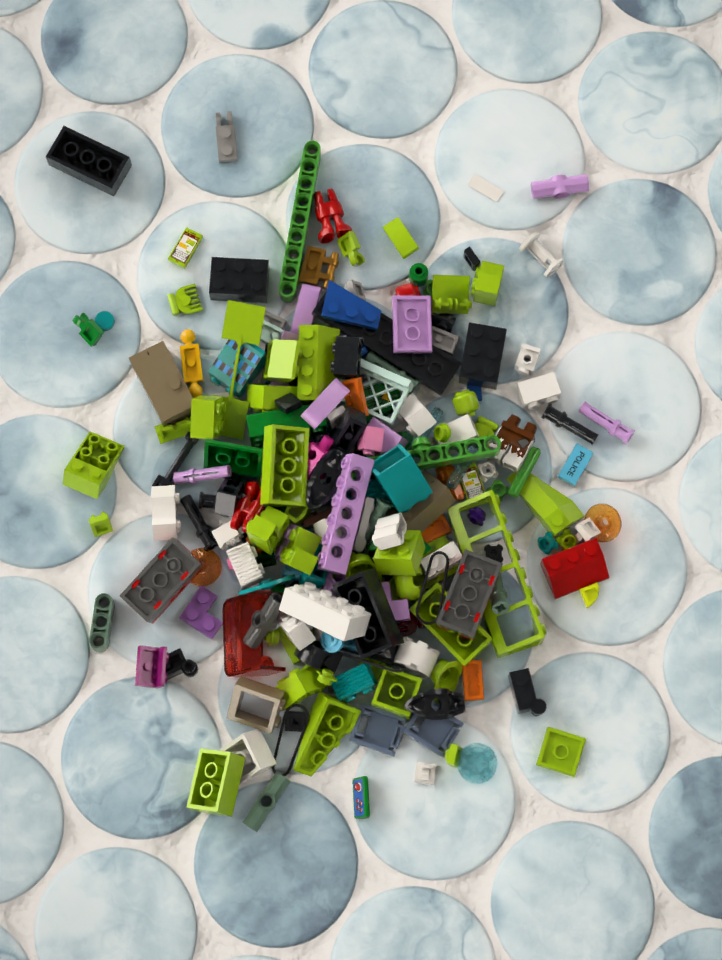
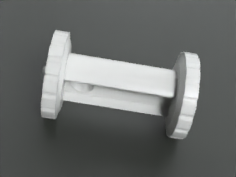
M534 232L521 244L519 250L521 252L528 250L547 269L544 276L548 278L563 265L565 260L562 257L556 260L538 241L540 234ZM548 259H550L551 265L547 264Z

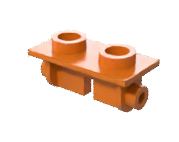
M452 465L438 467L435 470L437 479L449 488L455 500H464L465 492L461 483L454 484L453 482L459 479L455 467Z

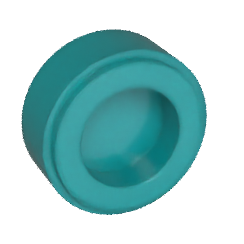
M102 311L95 317L96 324L103 331L113 328L115 320L110 312Z

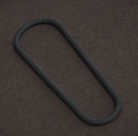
M442 551L434 552L430 557L416 607V617L425 625L436 623L443 605L449 557ZM442 554L446 558V567L439 611L435 620L426 622L419 616V607L432 560L435 555Z
M346 648L340 649V651H345L359 655L358 652L353 650H349ZM340 651L336 652L339 655L369 665H373L388 671L403 672L405 670V668L400 664L383 660L377 657L372 656L369 657V659L390 664L401 669L388 668L364 659L361 660L358 657Z
M293 704L284 712L274 753L275 761L288 711L293 707L302 708L306 712V721L289 768L285 773L281 774L283 776L289 774L309 722V712L301 704ZM273 766V767H271V768H272L273 773L275 774L276 771H275V768H274V766Z

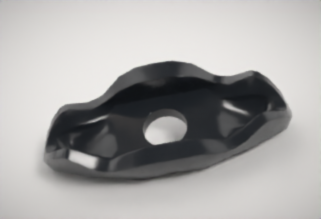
M336 448L331 449L313 470L306 498L309 509L321 507L337 492L336 482L338 477L341 476L342 459L346 456L343 451ZM324 473L328 474L331 478L330 483L327 485L320 481V476Z
M445 688L422 692L410 698L403 705L404 709L408 712L430 720L450 719L465 711L463 695ZM434 699H437L440 703L439 709L436 711L432 708V701Z

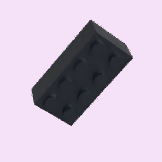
M66 126L62 127L46 155L49 166L112 196L116 195L132 166L129 156Z
M376 569L362 571L332 585L336 597L345 598L348 600V603L362 606L365 608V611L371 613L365 636L353 639L361 660L404 643Z

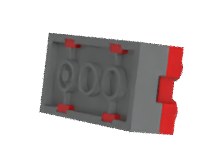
M172 537L120 594V597L146 622L153 624L200 573L205 565L179 540Z
M465 549L436 621V626L447 631L457 632L460 636L473 641L503 563Z

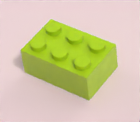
M200 748L186 808L201 813L232 817L245 757L232 752Z

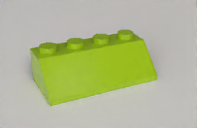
M299 325V341H301L302 354L298 358L297 398L301 400L302 406L311 405L335 379V376L331 373V362L334 361L335 356L332 353L333 342H336V336L340 335V329L322 325Z
M274 424L264 427L260 505L278 507L306 506L309 428Z
M438 582L422 596L419 616L423 621L431 622L437 618L442 586ZM446 590L444 592L443 604L448 594ZM418 601L409 609L415 617ZM436 623L431 625L423 624L463 666H466L493 641V638L480 625L472 641L452 630L447 631L436 626Z

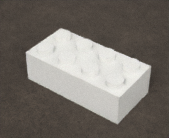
M310 582L300 585L295 584L285 588L279 608L280 611L342 641L365 636L371 613L365 611L364 607L348 603L347 599L335 597L332 595V592L316 588L315 584Z

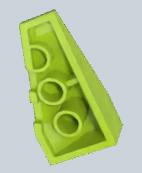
M516 472L506 478L510 485L517 475ZM530 473L519 496L546 531L551 532L555 539L565 529H569L584 518V515L571 499Z
M319 691L311 708L309 722L303 735L293 770L312 777L326 761L327 755L333 748H337L340 745V740L353 730L361 710L344 701H339L337 697Z

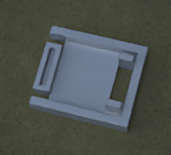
M362 703L361 713L349 741L394 757L395 752L389 750V747L398 748L402 731L405 726L398 724V721L406 723L407 718ZM363 715L370 717L364 734L357 732Z
M432 703V708L435 711L438 710L439 707ZM413 714L402 732L443 758L445 753L440 751L439 748L441 747L444 750L450 748V743H453L460 731L453 726L454 723L459 727H462L464 723L455 717L443 720L424 718L419 728L413 726V723L418 716Z

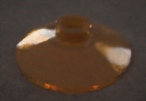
M602 503L592 506L587 511L585 519L590 517L601 531L595 537L598 542H609L618 536L622 522L619 513L614 507ZM603 519L608 521L607 525L603 523Z
M204 548L192 550L191 553L204 563L205 567L190 583L196 586L211 585L221 574L222 565L219 556L212 550L206 552Z

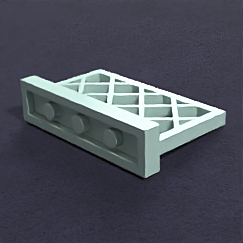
M361 359L360 375H366L369 381L363 384V388L370 386L373 395L365 397L367 401L375 398L377 404L376 408L368 409V413L393 425L408 393L412 391L414 385L409 379ZM378 382L384 383L386 390L375 393L373 384ZM400 390L403 392L400 399L392 401L391 391ZM387 393L390 402L380 406L377 397ZM345 398L341 400L344 404H346ZM392 405L394 412L391 418L383 416L381 409Z

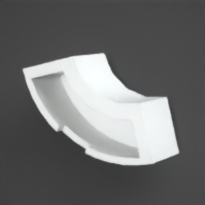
M413 393L406 397L397 415V419L400 422L404 420L408 425L406 429L412 436L416 434L419 437L437 423Z
M175 485L152 486L151 503L154 541L170 540L172 537L178 539V531H181V520H177V504H180V494L176 493Z

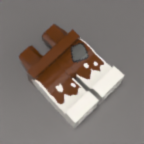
M512 414L507 421L503 420L501 427L495 435L501 441L500 453L495 457L487 459L499 465L503 463V467L518 473L535 442L537 426L527 422L523 430L518 427L521 419ZM491 443L488 448L494 450L497 448V445Z

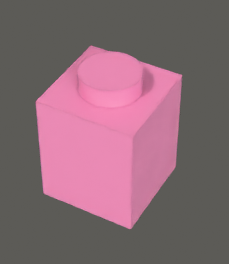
M367 425L357 440L356 451H361L366 456H374V454L382 452L384 429Z

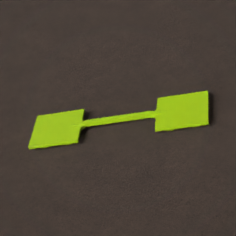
M232 300L227 302L221 338L236 341L238 347L230 394L227 397H223V401L226 402V411L223 413L225 431L222 432L221 436L243 440L247 420L246 415L248 414L250 402L238 400L233 396L240 350L244 343L260 345L266 307Z

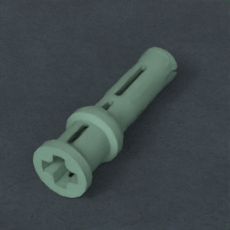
M372 351L365 358V361L411 380L414 387L408 394H412L420 382L418 379L415 380L410 377L405 371H400Z
M382 497L376 498L374 511L370 514L369 530L364 537L366 540L365 548L361 552L355 551L356 553H364L374 534L377 520L384 517L388 509L392 508L393 505L388 500Z
M501 573L490 597L491 601H493L492 611L498 615L505 614L510 608L506 600L508 594L503 588Z

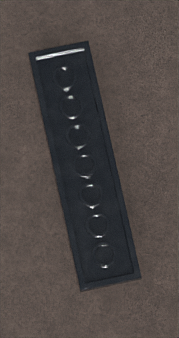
M326 292L312 311L313 316L333 328L340 329L342 334L355 337L363 336L364 343L362 344L369 351H372L399 370L405 371L406 374L415 380L418 379L421 384L437 394H443L462 364L461 362L432 345V353H393V320L383 313L380 315L377 331L321 318Z

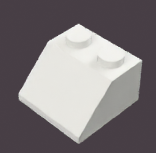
M258 729L241 734L220 749V751L232 752L245 757L240 784L277 764L261 731Z

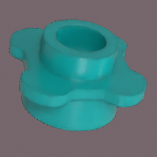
M546 532L544 537L538 538V547L545 554H550L553 549L559 547L551 532Z

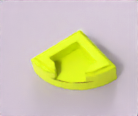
M598 582L579 589L586 608L592 606L598 597Z

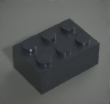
M212 257L209 285L210 300L267 303L269 260Z
M469 322L459 376L460 384L496 390L507 329Z

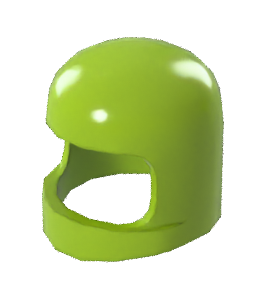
M419 567L416 576L394 575L396 592L401 600L413 601L419 599L422 586H416L415 579L423 575L422 567Z

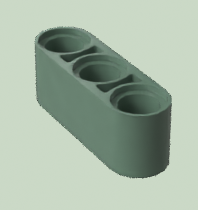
M106 593L99 594L95 599L89 638L91 647L99 653L106 651L109 647L115 609L112 597ZM103 600H109L110 604L108 607H100V603ZM100 619L107 620V624L104 627L97 626ZM103 638L104 643L102 646L97 647L94 645L96 639Z

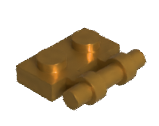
M308 246L299 283L317 286L319 280L324 281L323 289L327 290L329 280L334 282V272L339 264V254L332 252L331 258L325 257L326 249ZM323 264L328 266L327 273H321Z

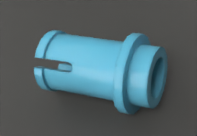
M285 565L284 568L286 569H283L281 576L287 577L288 575L295 574L296 578L290 580H298L300 582L301 572Z

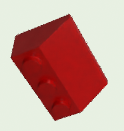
M597 538L545 557L540 562L555 599L610 578Z

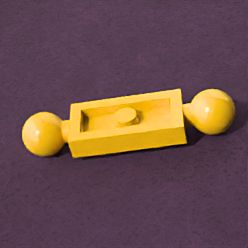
M186 329L181 333V340L185 345L180 346L183 378L186 384H190L188 389L192 397L195 398L203 393L202 387L198 384L199 382H204L199 343L193 344L196 335L194 331Z

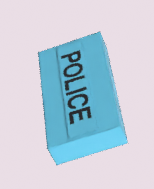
M576 444L560 471L558 478L575 487L593 452Z

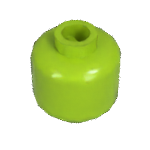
M469 389L455 393V397L452 399L458 416L467 414L470 417L476 415L475 411L480 408L476 393Z

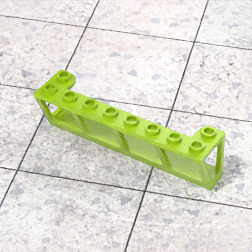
M489 490L448 508L447 516L462 556L465 549L473 552L471 543L500 531L512 563L502 566L500 573L514 568L525 599L510 605L508 612L527 605L533 621L532 627L535 636L506 646L497 621V617L500 615L492 611V604L489 599L483 619L489 635L493 638L492 645L498 659L541 645L547 632L544 623L539 622L538 616H540L537 604L533 605L531 599L533 597L532 589L526 585L524 580L527 578L525 569L523 567L520 568L518 563L520 560L519 552L517 549H513L511 542H514L511 531L506 529L507 519L504 512H500L499 506L501 502L498 494L494 495L493 490ZM488 503L492 515L496 517L498 526L469 538L459 512Z

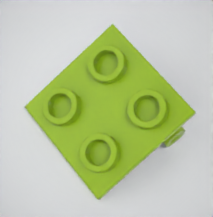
M433 275L431 312L468 314V309L472 308V301H469L470 276Z

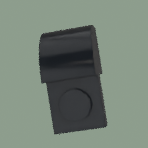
M317 641L312 642L301 651L296 647L294 652L295 656L307 665L318 670L319 668L328 669L334 672V674L342 659V655L325 651L320 642Z

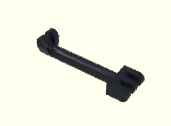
M190 432L186 434L185 439L187 442L166 476L158 475L152 486H158L159 483H162L161 486L175 485V483L171 482L174 473L179 470L199 438H190Z

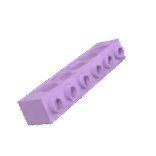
M354 453L346 454L342 459V472L336 482V487L338 488L336 495L332 498L331 505L333 508L327 518L328 528L322 538L323 547L318 555L317 569L337 575H346L374 464L373 459ZM352 471L356 473L355 480L351 478ZM347 490L351 492L350 500L346 496ZM343 509H345L347 513L345 519L342 517L341 514ZM338 528H340L342 531V536L340 538L337 536ZM333 547L337 549L336 557L332 555Z

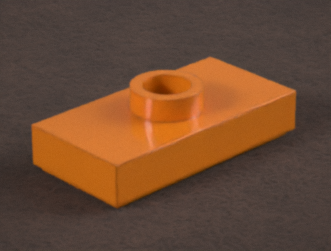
M361 377L341 381L350 390L345 396L347 407L350 406L368 416L369 413Z
M442 514L421 534L423 540L428 544L451 533L452 530L444 514Z
M472 660L466 666L462 665L464 701L484 700L482 660Z

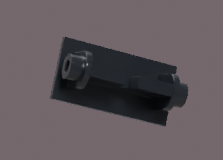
M431 312L432 326L451 333L456 318L448 313L437 315Z

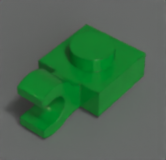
M82 313L80 317L76 315L72 320L81 329L79 333L81 337L91 347L95 346L104 334V331L93 319L89 320L85 313Z

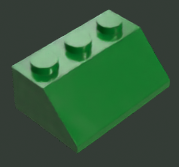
M205 439L203 469L230 465L234 474L261 479L262 448Z

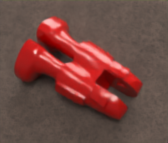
M332 188L327 189L329 202H323L320 191L314 193L316 218L318 222L322 223V230L318 234V240L322 244L330 243L335 238L330 222L331 219L335 222L338 239L348 231H352V228L342 220L344 211Z
M254 481L248 482L243 488L245 497L237 503L230 523L231 529L238 530L243 523L242 531L247 533L246 526L251 519L253 520L256 515L260 516V513L265 510L264 505H260L261 488Z

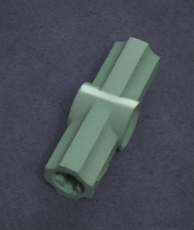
M276 772L264 791L258 796L256 803L242 823L258 832L291 781ZM264 797L272 799V804L269 807L261 805Z

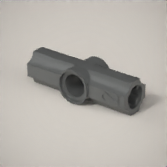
M273 592L261 611L257 610L254 612L252 625L243 638L244 643L250 648L257 649L268 631L276 629L277 617L281 612L279 610L282 601L280 594Z

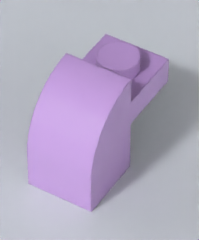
M382 582L383 590L396 622L411 621L408 600L392 601L390 583Z

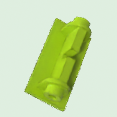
M187 416L185 420L177 422L173 426L172 424L165 427L162 424L154 426L160 444L186 436L191 431V417L188 418Z

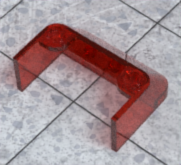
M256 590L225 600L222 608L224 671L228 677L269 676L286 671V667L274 666L271 657L263 656V641L257 649L250 648L243 641L252 625L254 612L257 610L261 611L273 592ZM274 592L280 594L283 597V593Z

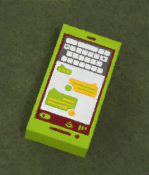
M186 227L168 257V261L185 269L202 241L203 235Z
M475 462L456 468L467 500L485 493Z

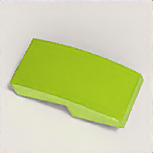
M399 217L383 226L384 231L403 259L419 250L418 245Z

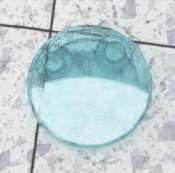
M470 744L458 756V771L461 777L470 783L481 784L487 782L496 772L497 757L494 751L485 744Z

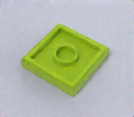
M547 727L536 765L575 777L586 738Z

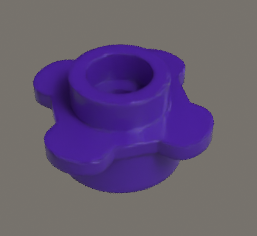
M479 507L470 508L467 514L470 522L483 526L486 513Z

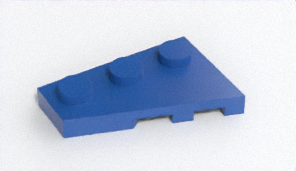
M329 280L321 318L377 331L381 310Z

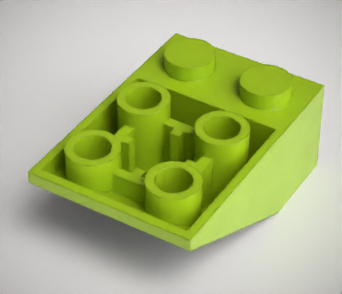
M90 431L64 469L62 485L98 499L112 475L123 452L124 445Z

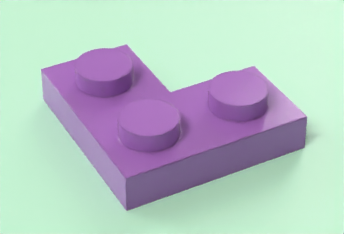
M201 585L179 618L213 640L223 625V622L208 613L218 596Z

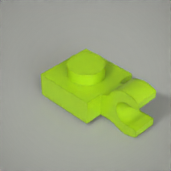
M348 231L337 240L343 256L349 257L352 266L357 263L360 266L365 262L363 255L357 251L361 246L354 231Z

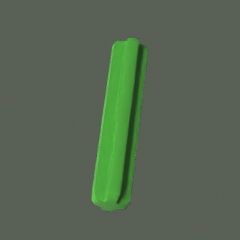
M531 447L508 490L509 496L513 498L519 496L541 454L539 448Z

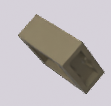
M240 676L234 686L226 718L271 734L274 728H278L281 723L282 717L279 714L280 711L284 710L286 699H284L286 691ZM244 692L274 702L270 720L240 710Z

